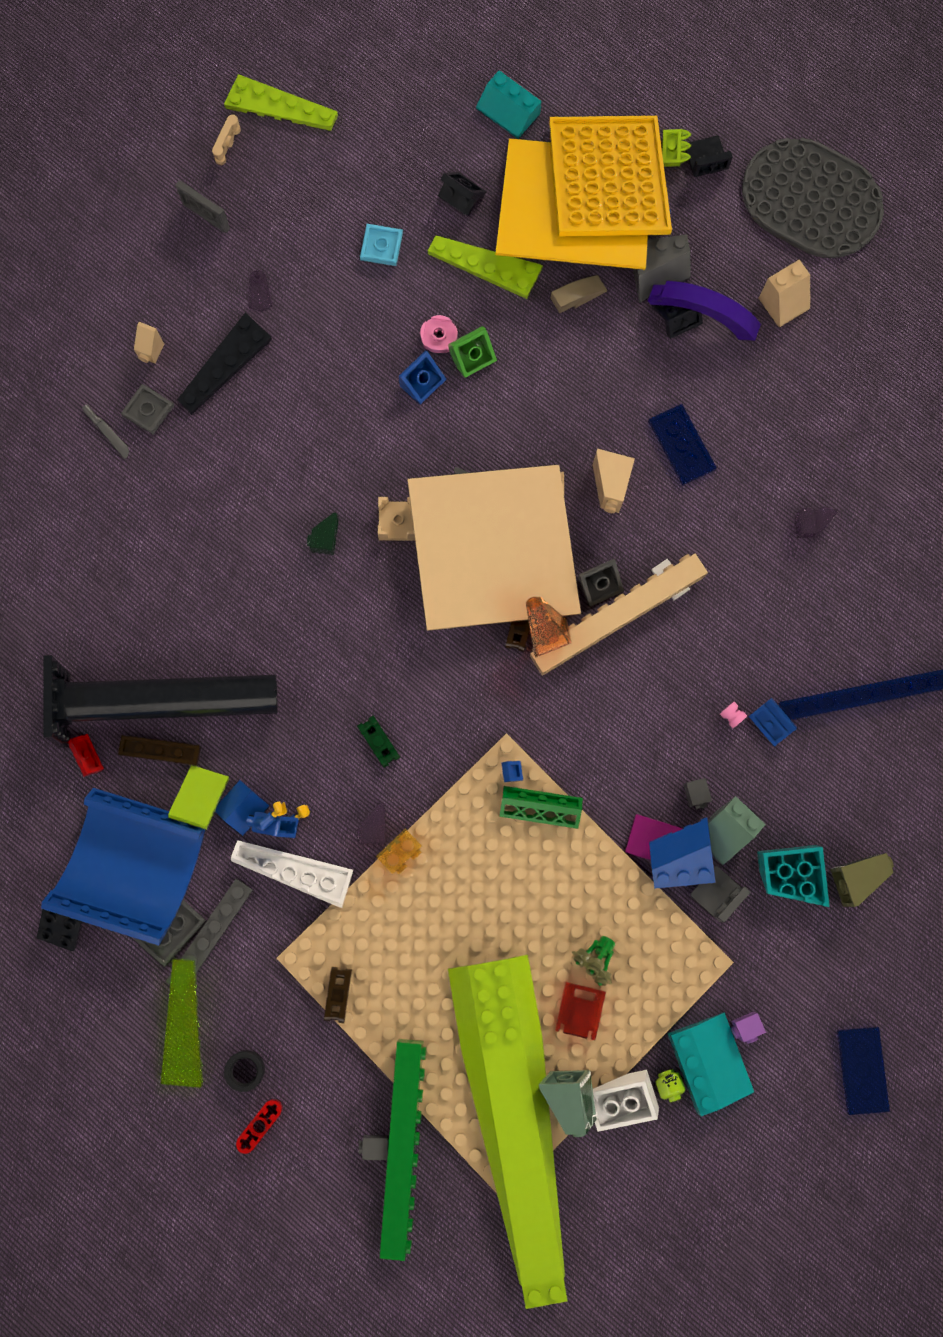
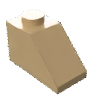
M139 322L134 351L141 361L156 363L164 342L156 328Z

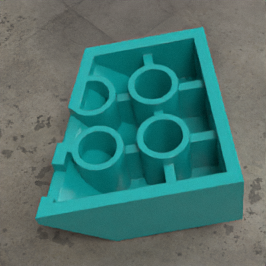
M810 845L757 851L759 872L767 894L830 907L822 846Z

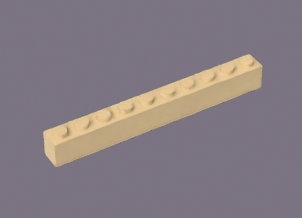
M696 553L692 556L689 554L685 555L679 560L680 563L675 566L673 564L663 569L664 573L659 576L657 574L652 575L647 579L646 584L634 586L630 589L631 593L626 596L624 594L619 595L614 599L615 602L613 604L601 606L597 609L598 613L593 616L591 614L586 615L581 619L582 622L580 624L568 626L565 629L566 632L560 636L558 633L548 639L549 642L547 644L535 646L532 649L533 652L530 653V657L541 675H545L703 579L708 572Z

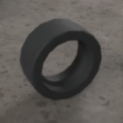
M250 1050L240 1051L232 1055L224 1068V1077L227 1084L233 1090L239 1092H248L257 1087L265 1074V1065L262 1058ZM247 1058L255 1063L257 1073L251 1082L242 1084L234 1078L233 1067L238 1060Z

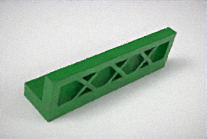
M504 786L499 817L578 829L583 798ZM505 805H512L516 810L513 812L504 811ZM531 808L534 809L536 813L530 815L527 814L524 810ZM551 811L554 812L556 816H554L553 818L546 817L544 813ZM568 814L576 815V820L569 821L564 816Z

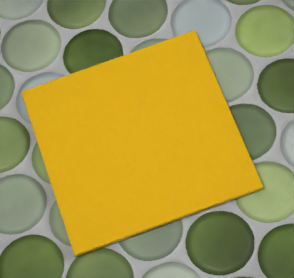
M509 138L495 255L646 269L648 235L559 236L551 142Z

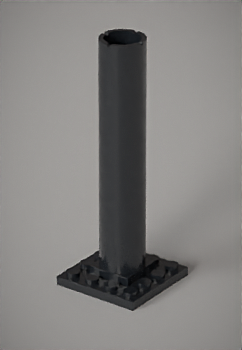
M43 655V737L59 748L67 747V742L71 739L70 730H67V725H72V722L278 713L276 675L70 682V672H67V669L52 655Z

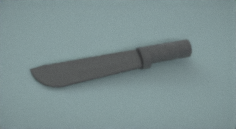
M84 405L82 410L118 453L126 459L129 454L127 445L101 417L94 413L89 405Z

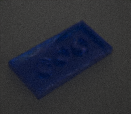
M683 404L648 420L682 486L717 469Z
M879 1027L837 1030L847 1114L890 1112Z

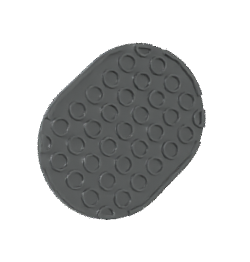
M785 138L764 146L753 156L743 177V200L753 220L770 234L814 256L838 258L859 251L875 236L884 214L882 192L872 179L873 176L857 162L810 139Z

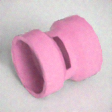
M735 701L720 713L723 719H728L732 729L747 717L744 711L738 710V705Z

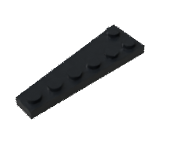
M245 312L177 401L192 415L272 340L271 336Z

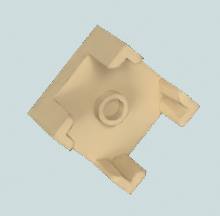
M378 497L379 540L415 541L410 497H407L408 502H389L388 497Z

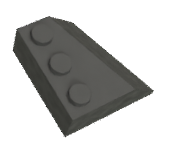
M687 234L647 241L646 269H633L639 303L649 298L653 285H665L666 281L684 282L690 279V247Z

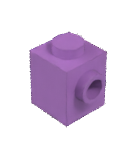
M751 1012L731 1021L733 1024L731 1030L734 1037L747 1044L757 1041V1036L766 1033L756 1012Z

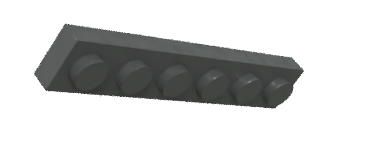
M235 879L166 980L168 984L181 993L185 992L253 892L252 888Z

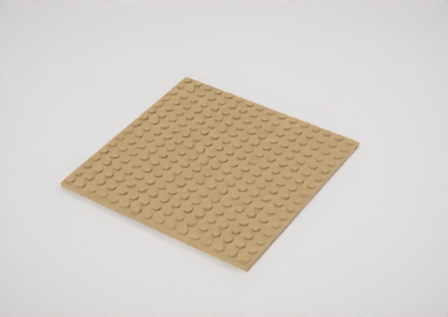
M507 733L348 888L342 908L331 904L277 957L279 962L324 1010L331 968L338 967L339 970L352 969L345 1023H338V1020L335 1021L393 1083L397 1041L399 1039L424 1041L423 1047H427L426 1060H422V1068H425L424 1081H420V1089L423 1090L422 1103L419 1102L418 1110L422 1111L425 1118L495 1192L496 1188L461 1052L448 968L475 965L528 954L543 1038L546 1076L550 1071L590 1070L592 1087L594 1089L626 1075L734 963L660 888L654 889V882L583 810L578 829L499 817L504 786L567 795ZM521 761L523 781L504 782L502 762ZM505 805L504 811L513 812L516 810L512 805ZM531 808L524 810L527 814L530 815L536 813V811ZM551 811L544 813L546 817L553 818L554 816H556V814ZM568 814L564 818L569 821H575L576 815ZM601 936H606L615 942V947L612 950L614 953L607 968V972L612 974L610 978L612 983L606 984V986H599L595 983V979L587 974L586 967H580L573 959L575 956L572 954L573 951L577 952L580 948L587 951L595 940L599 941ZM594 949L589 955L597 958L598 955L595 953L596 949ZM337 978L336 984L343 985L344 979ZM333 1005L332 1011L339 1012L340 1006ZM549 1106L554 1150L568 1135L563 1131Z

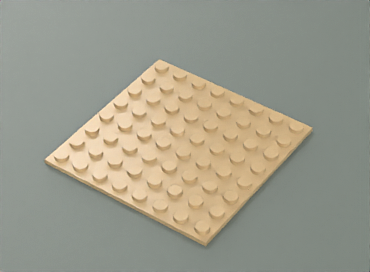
M559 465L422 477L407 480L427 631L581 614Z

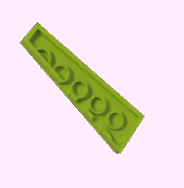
M239 74L224 103L225 108L244 113H247V111L257 113L258 116L264 117L267 115L277 120H291L292 123L305 124L306 126L329 131L332 130L338 117V112Z
M435 236L428 249L429 255L525 299L528 298L543 268L541 264L516 257L495 255L496 252L440 236Z

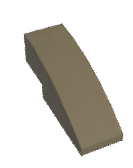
M596 275L577 280L552 291L551 300L558 312L562 313L573 306L577 308L607 292V289L599 276Z

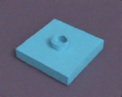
M367 224L360 260L397 266L403 230Z

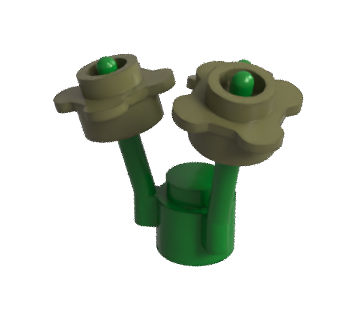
M601 936L599 941L595 940L587 951L580 948L577 952H572L575 956L573 959L580 967H586L587 974L595 979V983L599 986H606V984L612 983L610 979L612 974L607 972V968L614 953L612 951L615 947L613 940L606 936ZM594 949H596L597 958L589 955Z

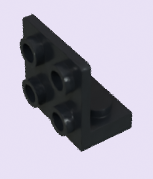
M719 136L688 142L691 144V147L686 150V153L691 156L688 161L694 177L729 169L733 156L731 151L724 152Z
M651 305L665 320L667 336L670 339L703 324L702 313L677 306Z
M42 909L37 939L74 951L82 921Z

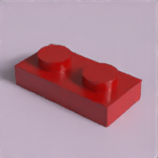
M88 734L71 738L68 741L83 777L101 772L104 769Z

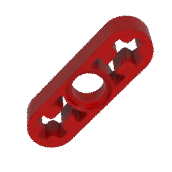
M271 1099L267 1101L236 1141V1147L240 1153H250L281 1115L283 1107L279 1100ZM275 1104L278 1113L273 1112L268 1119L264 1117L270 1110L268 1105L273 1106ZM261 1120L264 1122L265 1130L263 1132H257L254 1129L256 1121ZM251 1133L258 1137L257 1140L253 1137L249 1142L251 1147H242L243 1141L241 1140H246Z

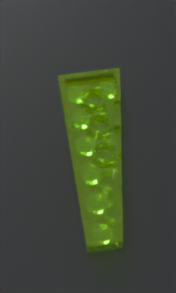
M174 958L172 962L161 1084L199 1088L203 1086L195 960Z

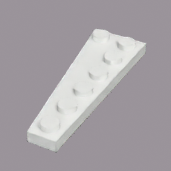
M238 840L231 856V861L340 908L343 907L353 874L352 869Z

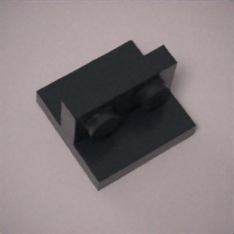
M459 172L443 173L440 179L444 184L438 196L468 216L477 200L483 198L487 191Z

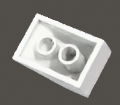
M647 1070L623 1075L593 1089L597 1118L595 1125L598 1132L658 1119L659 1105Z

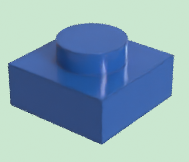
M521 761L502 762L504 782L523 781Z

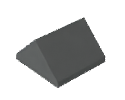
M615 559L579 574L577 578V583L590 607L624 591Z

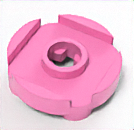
M437 315L423 323L420 336L425 349L433 353L450 352L448 344L457 340L458 331L451 319L446 316ZM438 331H441L444 336L437 338L434 333L437 334Z

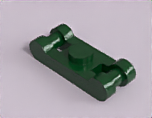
M373 715L368 718L367 722L364 724L360 723L357 727L383 768L389 765V762L394 759L396 761L401 757ZM374 727L376 732L369 735L367 730ZM388 748L390 753L383 756L381 752Z

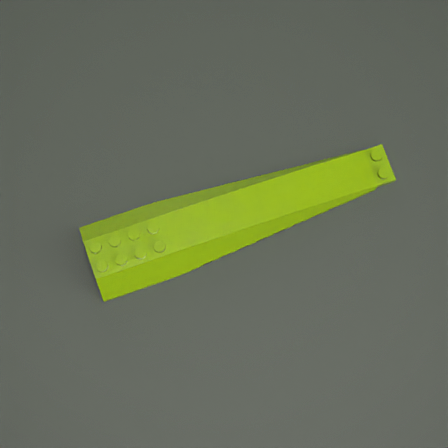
M528 954L475 965L448 968L461 1052L519 1284L522 1286L525 1308L530 1309L567 1302L549 1104L539 1089V1084L546 1077L543 1038Z

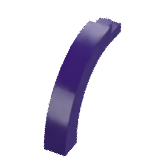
M666 281L665 285H653L648 298L650 305L677 306L705 314L725 325L734 333L738 340L755 341L761 326L757 318L739 303L718 292L694 284Z

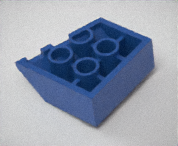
M707 817L701 819L696 824L687 825L682 830L675 833L671 832L649 842L654 889L716 883Z

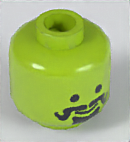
M672 1069L658 1074L659 1078L656 1079L655 1083L660 1097L664 1100L669 1099L670 1103L682 1099L680 1095L686 1089L680 1073L674 1072Z

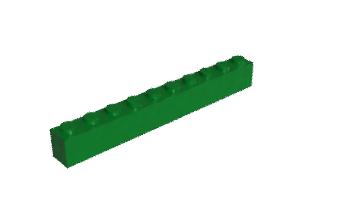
M399 1039L396 1046L380 1259L405 1261L407 1254L411 1253L412 1240H408L409 1232L413 1230V1219L410 1218V1210H414L415 1197H412V1188H416L417 1175H413L414 1167L418 1166V1154H415V1146H419L420 1132H417V1124H421L422 1111H418L419 1102L422 1103L423 1090L420 1089V1081H424L425 1068H422V1060H426L427 1047H423L424 1041Z

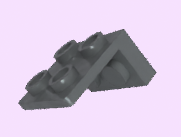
M714 866L716 883L699 884L690 896L716 920L724 923L750 894V891L746 887H740L718 866Z

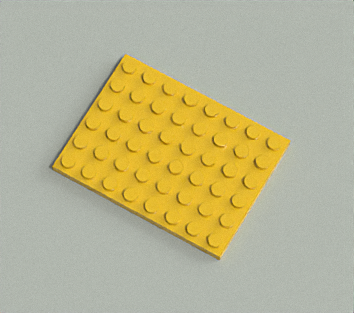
M657 116L549 118L559 236L671 235L672 226Z

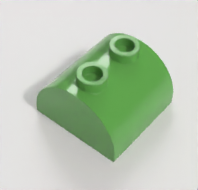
M483 326L448 344L451 357L464 378L497 361L487 330Z

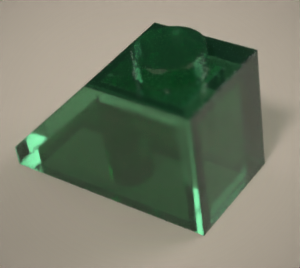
M332 513L312 528L311 535L307 537V546H309L312 553L334 555L339 523L338 513Z

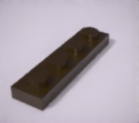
M121 735L118 755L198 766L201 746Z

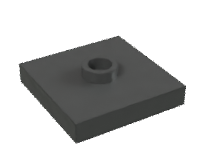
M142 384L121 412V415L154 435L175 405Z

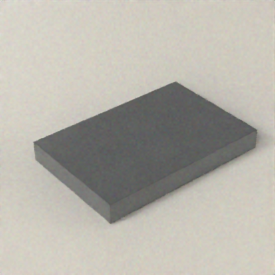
M179 180L175 184L182 205L222 232L227 233L230 227L224 209Z
M183 899L170 928L159 946L139 939H135V941L165 967L207 920Z

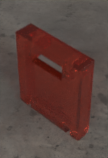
M565 981L555 1031L559 1032L561 1024H564L563 1033L587 1039L589 1031H592L591 1040L595 1041L606 991ZM575 989L594 993L593 1000L574 997Z

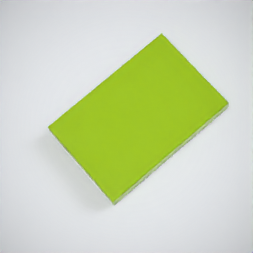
M191 765L169 811L168 818L207 830L229 781V777Z

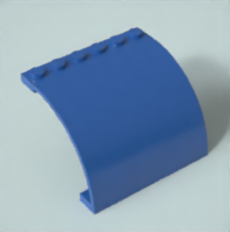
M92 788L84 799V805L88 806V810L77 845L57 885L42 901L41 909L159 946L170 928L189 886L202 846L205 829L168 818L169 811Z

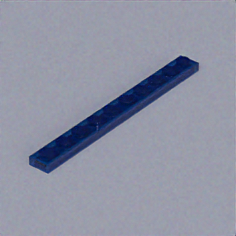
M943 669L781 701L778 705L790 720L940 691L943 690Z

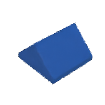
M426 350L399 375L400 387L418 404L424 402L446 380Z
M239 780L220 801L215 812L243 836L251 828L247 826L248 816L254 815L255 812L264 813L269 805Z

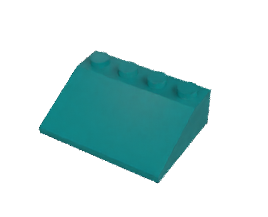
M725 1013L667 1033L698 1115L704 1116L754 1093Z

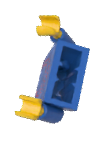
M275 802L273 804L274 812H255L254 815H249L247 826L252 827V832L276 837L295 838L298 822H300L299 819L308 817L310 811L307 805H302L296 808L298 815L282 816L287 813L285 802L282 804Z

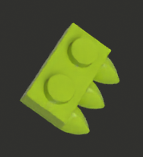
M683 129L663 130L662 156L664 167L680 166V163H684L691 158L689 154L683 152L689 149L691 144L682 141L691 136L689 131Z

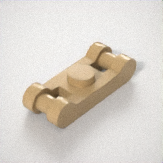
M235 115L228 116L212 149L215 162L218 165L226 163L225 155L229 147H232L234 136L241 131L238 118Z

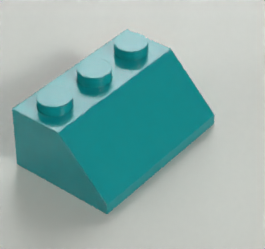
M499 70L487 83L476 109L519 139L540 115L542 101Z

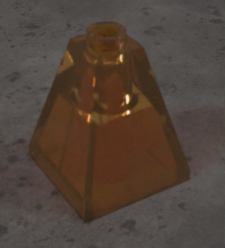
M529 598L526 602L535 658L571 644L567 620L543 598Z

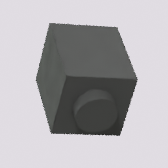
M706 778L683 784L689 808L695 806L697 810L708 807L707 803L711 802L712 799Z
M364 1135L363 1141H359V1154H362V1160H387L389 1135Z

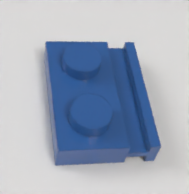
M772 698L749 715V718L773 746H776L797 729L795 724Z

